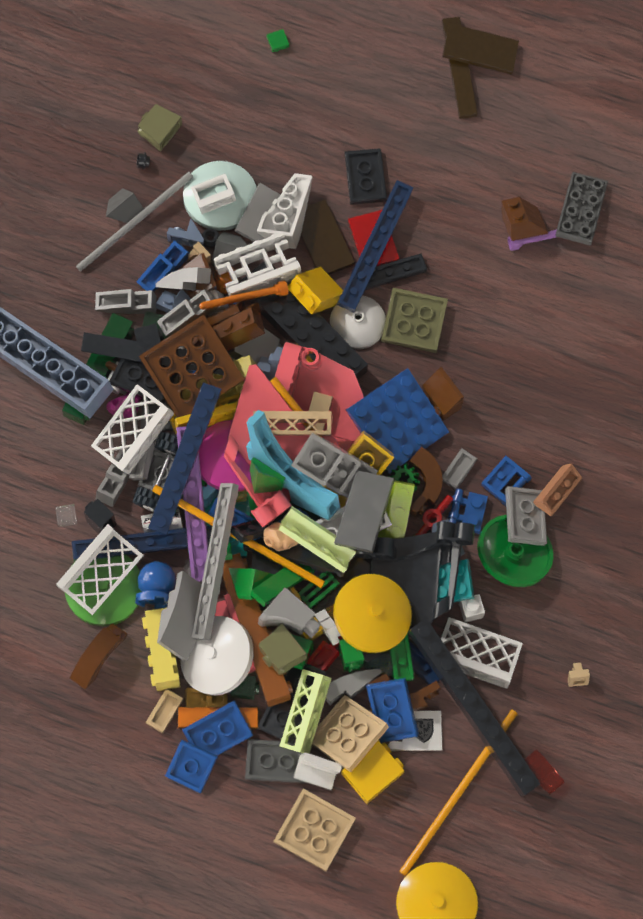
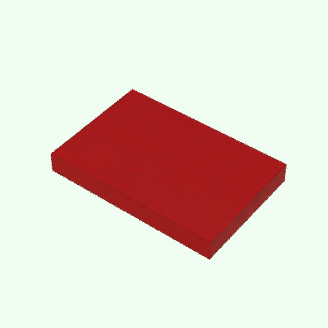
M382 210L348 219L359 257ZM392 235L377 266L399 260Z

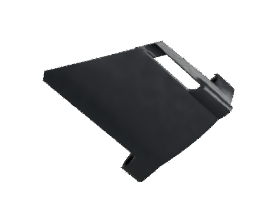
M440 521L437 522L436 532L397 539L378 537L373 553L357 550L356 557L371 559L369 574L385 576L398 584L405 592L412 613L409 630L426 618L431 624L437 617L453 608L462 546L473 545L475 525L471 523L456 524ZM451 563L448 597L437 603L439 569L442 565ZM389 650L381 653L363 652L364 660L370 662Z

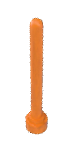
M285 280L277 281L272 287L201 302L199 307L205 310L271 294L284 296L288 295V286Z

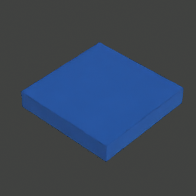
M182 739L165 777L201 794L218 756Z

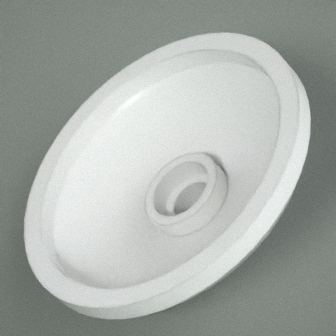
M362 296L354 313L337 304L333 308L330 315V325L353 349L371 347L382 337L386 317L382 307L375 300ZM359 315L362 318L360 320H357L355 316Z

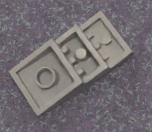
M313 432L291 464L292 467L316 482L347 498L356 471L372 474L378 472L377 469Z
M181 571L177 573L175 590L169 592L168 606L161 611L157 643L185 662L188 660L197 640L192 638L202 584L186 572Z

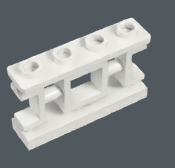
M284 232L273 234L268 238L257 240L250 245L239 247L232 252L221 254L214 258L218 274L221 275L228 272L232 279L231 282L225 284L229 296L272 287L277 281L285 280L287 283L292 281L297 274L301 273V266L296 258L293 257L286 260L282 252L289 248ZM275 249L277 255L268 258L266 252ZM263 259L267 268L251 274L247 264ZM281 261L283 267L274 270L272 264ZM240 263L242 268L233 271L231 266ZM246 275L248 280L239 283L237 278Z

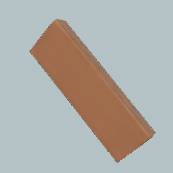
M572 463L563 465L533 503L548 515L553 516L580 482L582 476Z

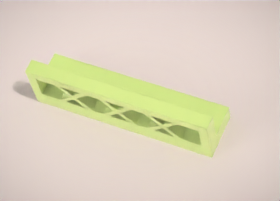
M293 506L281 520L279 527L281 532L344 573L347 570L348 563L355 555L356 549L335 545V534Z
M302 670L281 740V747L300 753H310L332 678ZM307 675L315 677L313 685L309 688L305 684ZM306 695L308 698L307 705L301 707L300 699ZM301 714L302 723L296 727L294 723L295 716ZM295 733L297 738L295 746L287 744L289 736Z

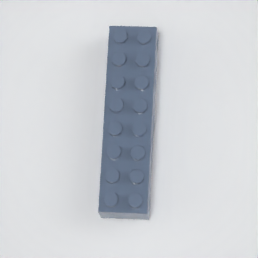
M0 307V357L79 412L91 418L114 390L110 381Z

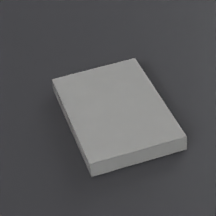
M259 183L235 232L253 242L265 239L257 233V229L262 215L265 211L268 212L272 202L278 199L280 194Z
M507 486L505 489L508 542L541 546L547 544L545 512L533 503L542 490Z

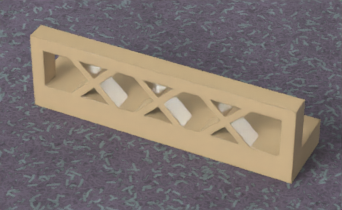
M262 411L265 413L267 422L271 424L269 426L270 429L273 427L276 429L271 430L273 435H311L313 432L318 436H331L333 423L331 411ZM277 423L290 424L285 430H279L275 425ZM297 423L309 424L305 430H298L294 425ZM316 423H327V431H319L314 425Z

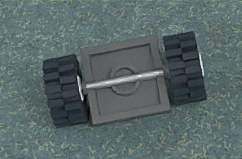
M160 432L154 446L163 453L153 452L147 480L139 481L138 486L140 487L137 488L132 503L152 512L155 511L160 495L152 490L155 485L164 487L178 450L177 437L165 432Z

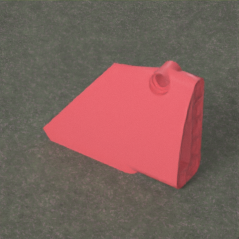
M285 342L275 377H277L303 411H309L314 392L333 397L330 411L333 414L331 434L339 443L340 448L347 451L361 434L346 411L347 408L364 398L354 371L319 354L314 348H306ZM309 354H316L314 362H307L306 358ZM327 423L325 425L324 431H327Z

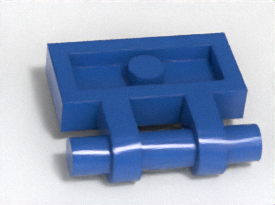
M456 489L455 495L452 496L454 499L452 501V509L448 513L447 518L452 523L457 521L474 524V533L479 534L488 496L469 492L468 499L462 497L463 490ZM460 505L466 506L464 515L459 514Z

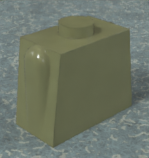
M155 104L149 113L146 112L138 125V134L161 152L182 126V117Z
M283 624L259 643L260 652L264 656L262 657L263 661L268 667L272 666L278 675L286 673L294 666L307 660L306 652Z

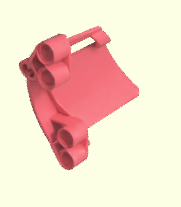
M255 364L249 365L231 425L224 458L258 506L251 513L260 525L264 527L292 506L289 502L291 500L289 490L283 488L282 491L254 494L253 485L235 463V458L238 451L248 465H251L246 449L250 441L246 422L253 416L254 411H292V409L259 366ZM277 423L275 426L279 430H285L290 424ZM302 423L294 425L298 430L306 429ZM332 434L331 436H322V438L340 447ZM274 435L281 448L292 461L295 460L310 436Z

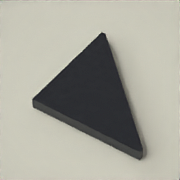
M264 537L254 540L296 565L300 566V564L310 566L313 570L324 573L326 571L336 573L339 577L344 576L343 572L301 544L283 551H276L265 544ZM243 544L244 551L248 552L249 550L257 552L256 550Z

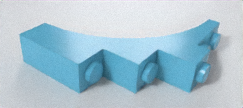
M258 410L246 422L250 441L246 446L249 460H252L254 457L286 478L284 488L289 490L291 503L330 520L340 509L338 495L291 466L293 461L274 437L265 413Z

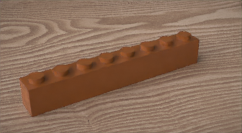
M240 553L232 555V560H225L222 578L227 592L230 594L239 623L246 628L252 639L255 671L268 707L291 700L290 693L293 690L290 681H285L284 675L286 673L278 675L272 666L268 667L262 659L264 656L260 652L259 643L268 637L272 631L271 628L258 625L259 617L264 612V610L260 611V603L255 599L247 600L238 599L229 568L249 569L246 558L242 559Z

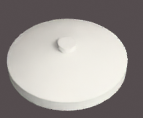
M214 616L210 640L197 639L188 660L184 662L180 659L181 669L186 681L197 691L208 695H222L234 690L243 682L250 671L254 652L252 639L246 628L239 622L224 616Z

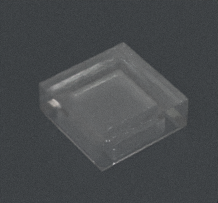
M74 504L55 507L58 527L77 524Z

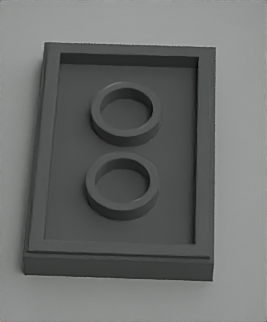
M248 739L245 780L305 784L304 781L294 778L299 757L303 753L281 747V741ZM287 742V744H288V745H291V746H295V743H296V742H294V744L292 745V744H290V743Z

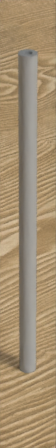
M190 172L186 173L76 265V268L80 272L190 181L193 178Z

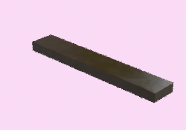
M460 17L442 19L445 39L449 23L461 26ZM448 59L459 119L477 117L469 65Z

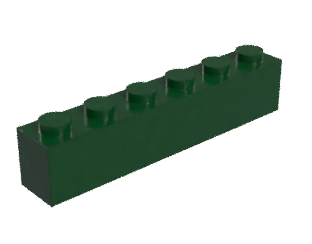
M112 313L101 335L131 340L135 334L133 321ZM91 353L86 365L108 379L112 370L105 366L106 362L111 361L116 364L119 358ZM65 403L62 409L64 417L82 425H85L86 421L91 419L68 403Z

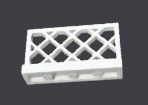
M137 384L91 446L115 464L121 471L130 474L174 415V412ZM139 391L142 392L144 402L135 403L136 394ZM156 403L160 406L156 413L149 414V404ZM145 406V415L136 417V407ZM132 408L133 417L124 419L123 412L125 409ZM146 419L144 429L138 430L137 420ZM133 421L134 431L125 432L124 422ZM120 423L121 433L112 434L113 425ZM134 434L135 441L133 444L126 445L125 436ZM121 436L122 446L113 448V438ZM109 439V449L102 450L98 446L102 440ZM123 450V457L119 462L114 459V451Z
M107 524L57 582L56 586L93 615L143 557V554ZM113 536L120 541L121 549L109 550V541ZM123 551H132L137 557L133 562L124 563ZM110 552H121L122 563L110 564ZM99 553H107L108 564L96 565V556ZM122 565L123 574L120 577H111V566ZM97 567H108L109 578L98 579ZM86 568H95V579L84 580L83 571ZM110 580V589L107 592H99L98 581ZM96 581V593L85 594L84 582ZM73 583H82L83 594L74 595L68 589ZM97 595V604L91 609L85 603V596Z
M449 617L441 640L444 644L449 641L452 642L455 650L450 651L463 672L466 675L507 689L523 643ZM450 624L459 627L461 633L452 636L449 630ZM475 632L480 639L470 642L467 634ZM464 636L467 644L459 648L454 639ZM495 639L498 646L489 649L485 640ZM482 642L486 651L477 654L473 646ZM512 645L517 647L515 653L508 655L504 647ZM470 648L474 656L470 658L463 657L461 651ZM501 649L504 658L496 661L492 652ZM488 654L492 663L488 665L483 664L480 657ZM507 660L510 666L509 672L501 670L498 664Z

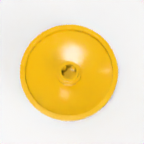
M377 574L360 575L346 583L339 591L333 608L335 625L342 638L352 647L367 653L385 652L399 644L409 631L412 618L411 606L405 592L391 579Z
M431 862L416 867L404 878L397 893L396 907L399 919H475L478 900L476 890L464 872L447 863Z

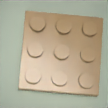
M344 695L318 725L312 745L349 772H352L389 726L386 722Z
M303 789L274 839V843L327 872L356 818Z

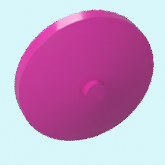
M233 420L221 421L207 429L199 449L201 478L217 490L220 489L221 483H233L239 485L238 492L245 491V487L224 458ZM237 451L235 463L252 484L249 471L250 466Z

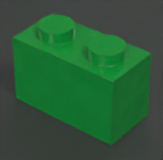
M339 640V653L343 671H348L349 673L360 671L364 663L363 652L352 647L345 640Z

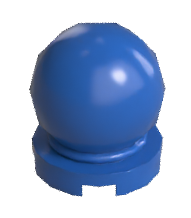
M157 561L148 563L140 570L137 579L138 588L141 592L136 594L135 603L141 607H145V604L154 605V609L167 608L169 592L174 590L176 584L175 573L166 563Z

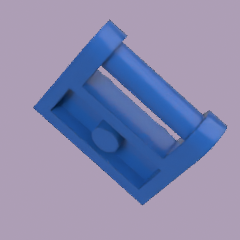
M505 456L484 479L481 486L506 506V494L504 495L501 491L516 474L519 475L520 478L512 487L522 488L525 483H529L532 477L509 457Z

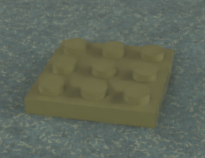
M393 288L381 342L437 353L448 299Z

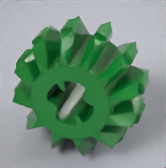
M405 464L404 469L398 465L397 471L391 470V475L388 477L394 478L397 481H400L401 478L407 479V483L415 484L413 492L417 491L416 486L420 485V481L418 480L419 473H414V467L408 470V465Z

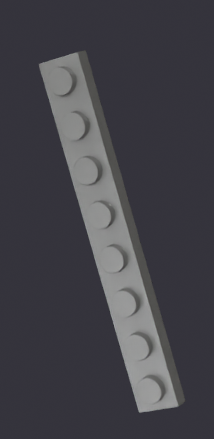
M220 484L192 638L210 640L238 496L239 485Z

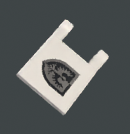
M414 711L419 736L402 739V742L391 741L388 744L391 751H442L441 711Z

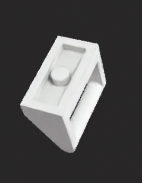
M226 174L191 187L201 214L236 201ZM225 182L227 190L200 200L197 192Z

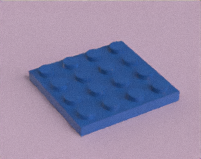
M408 368L346 409L360 433L363 431L367 432L394 454V459L385 469L387 474L391 473L392 469L395 470L398 465L401 466L411 459L421 446L425 449L449 433Z

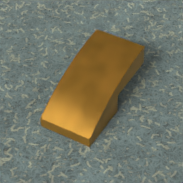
M194 688L185 689V707L187 708L223 707L227 705V693L208 695Z

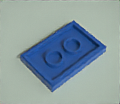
M406 678L372 683L366 686L373 714L389 726L380 737V743L419 736Z
M235 700L182 729L189 743L216 756L253 736Z

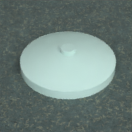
M213 161L199 166L191 173L193 178L184 185L183 201L187 213L196 223L208 229L219 231L236 228L256 190L253 178L245 169L231 162ZM226 174L236 201L201 214L191 187ZM225 182L197 193L200 200L227 190Z

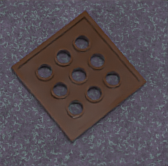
M205 315L197 318L139 356L177 418L192 413L200 389L197 387V382L200 379H205L209 385L222 389L220 396L245 381V378ZM197 336L203 338V344L199 347L193 345V339ZM179 347H186L187 354L184 357H178L177 349ZM207 352L212 353L214 356L213 361L210 363H205L203 360V356ZM169 357L171 360L170 366L162 367L161 359ZM196 363L197 371L195 373H188V364ZM219 368L222 369L224 372L223 377L215 379L213 376L214 371ZM174 373H179L181 376V380L177 384L171 382V376ZM185 389L191 391V397L188 400L181 398V392Z

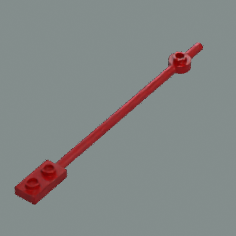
M447 495L437 509H430L424 513V525L415 536L427 534L429 530H432L434 524L430 522L432 519H436V522L443 521V512L454 500L451 496ZM323 640L308 659L307 664L326 672L340 654L336 649L339 643L333 646L331 642L328 644Z

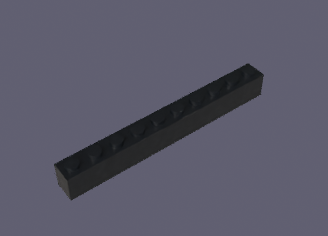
M427 618L411 628L407 633L519 795L525 796L538 787L541 783Z

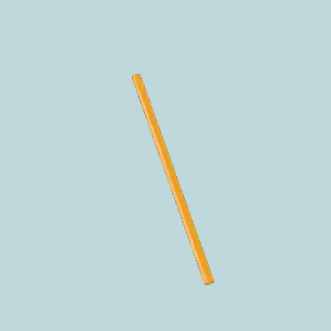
M155 485L152 491L161 495L163 488ZM180 500L179 507L213 526L214 517L188 502ZM256 541L243 542V544L318 587L322 588L324 585V580Z
M512 709L501 724L505 732L518 714ZM487 747L481 752L399 872L402 875L406 876L490 755Z

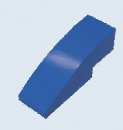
M174 240L163 254L160 253L136 282L146 291L152 290L154 292L159 288L156 287V283L168 274L177 271L188 259L190 252Z

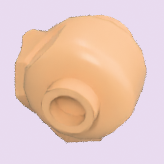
M274 522L264 530L265 544L276 551L290 549L299 544L279 530L280 522Z

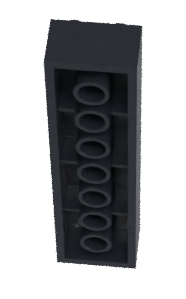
M263 261L252 270L251 274L267 268L265 262ZM247 276L240 280L239 283L248 280ZM289 290L288 295L284 296L271 294L249 299L252 304H259L261 314L289 343L316 349L319 354L353 370L357 380L367 373L368 364L318 312L311 314ZM311 353L306 359L309 362H314L316 354Z

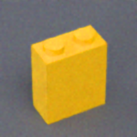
M322 267L297 274L288 285V290L311 314L336 306L343 292L340 286Z
M379 740L352 772L345 768L341 772L342 776L366 804L371 802L404 773L402 762L398 758L394 759L390 754V748L385 743L381 744Z

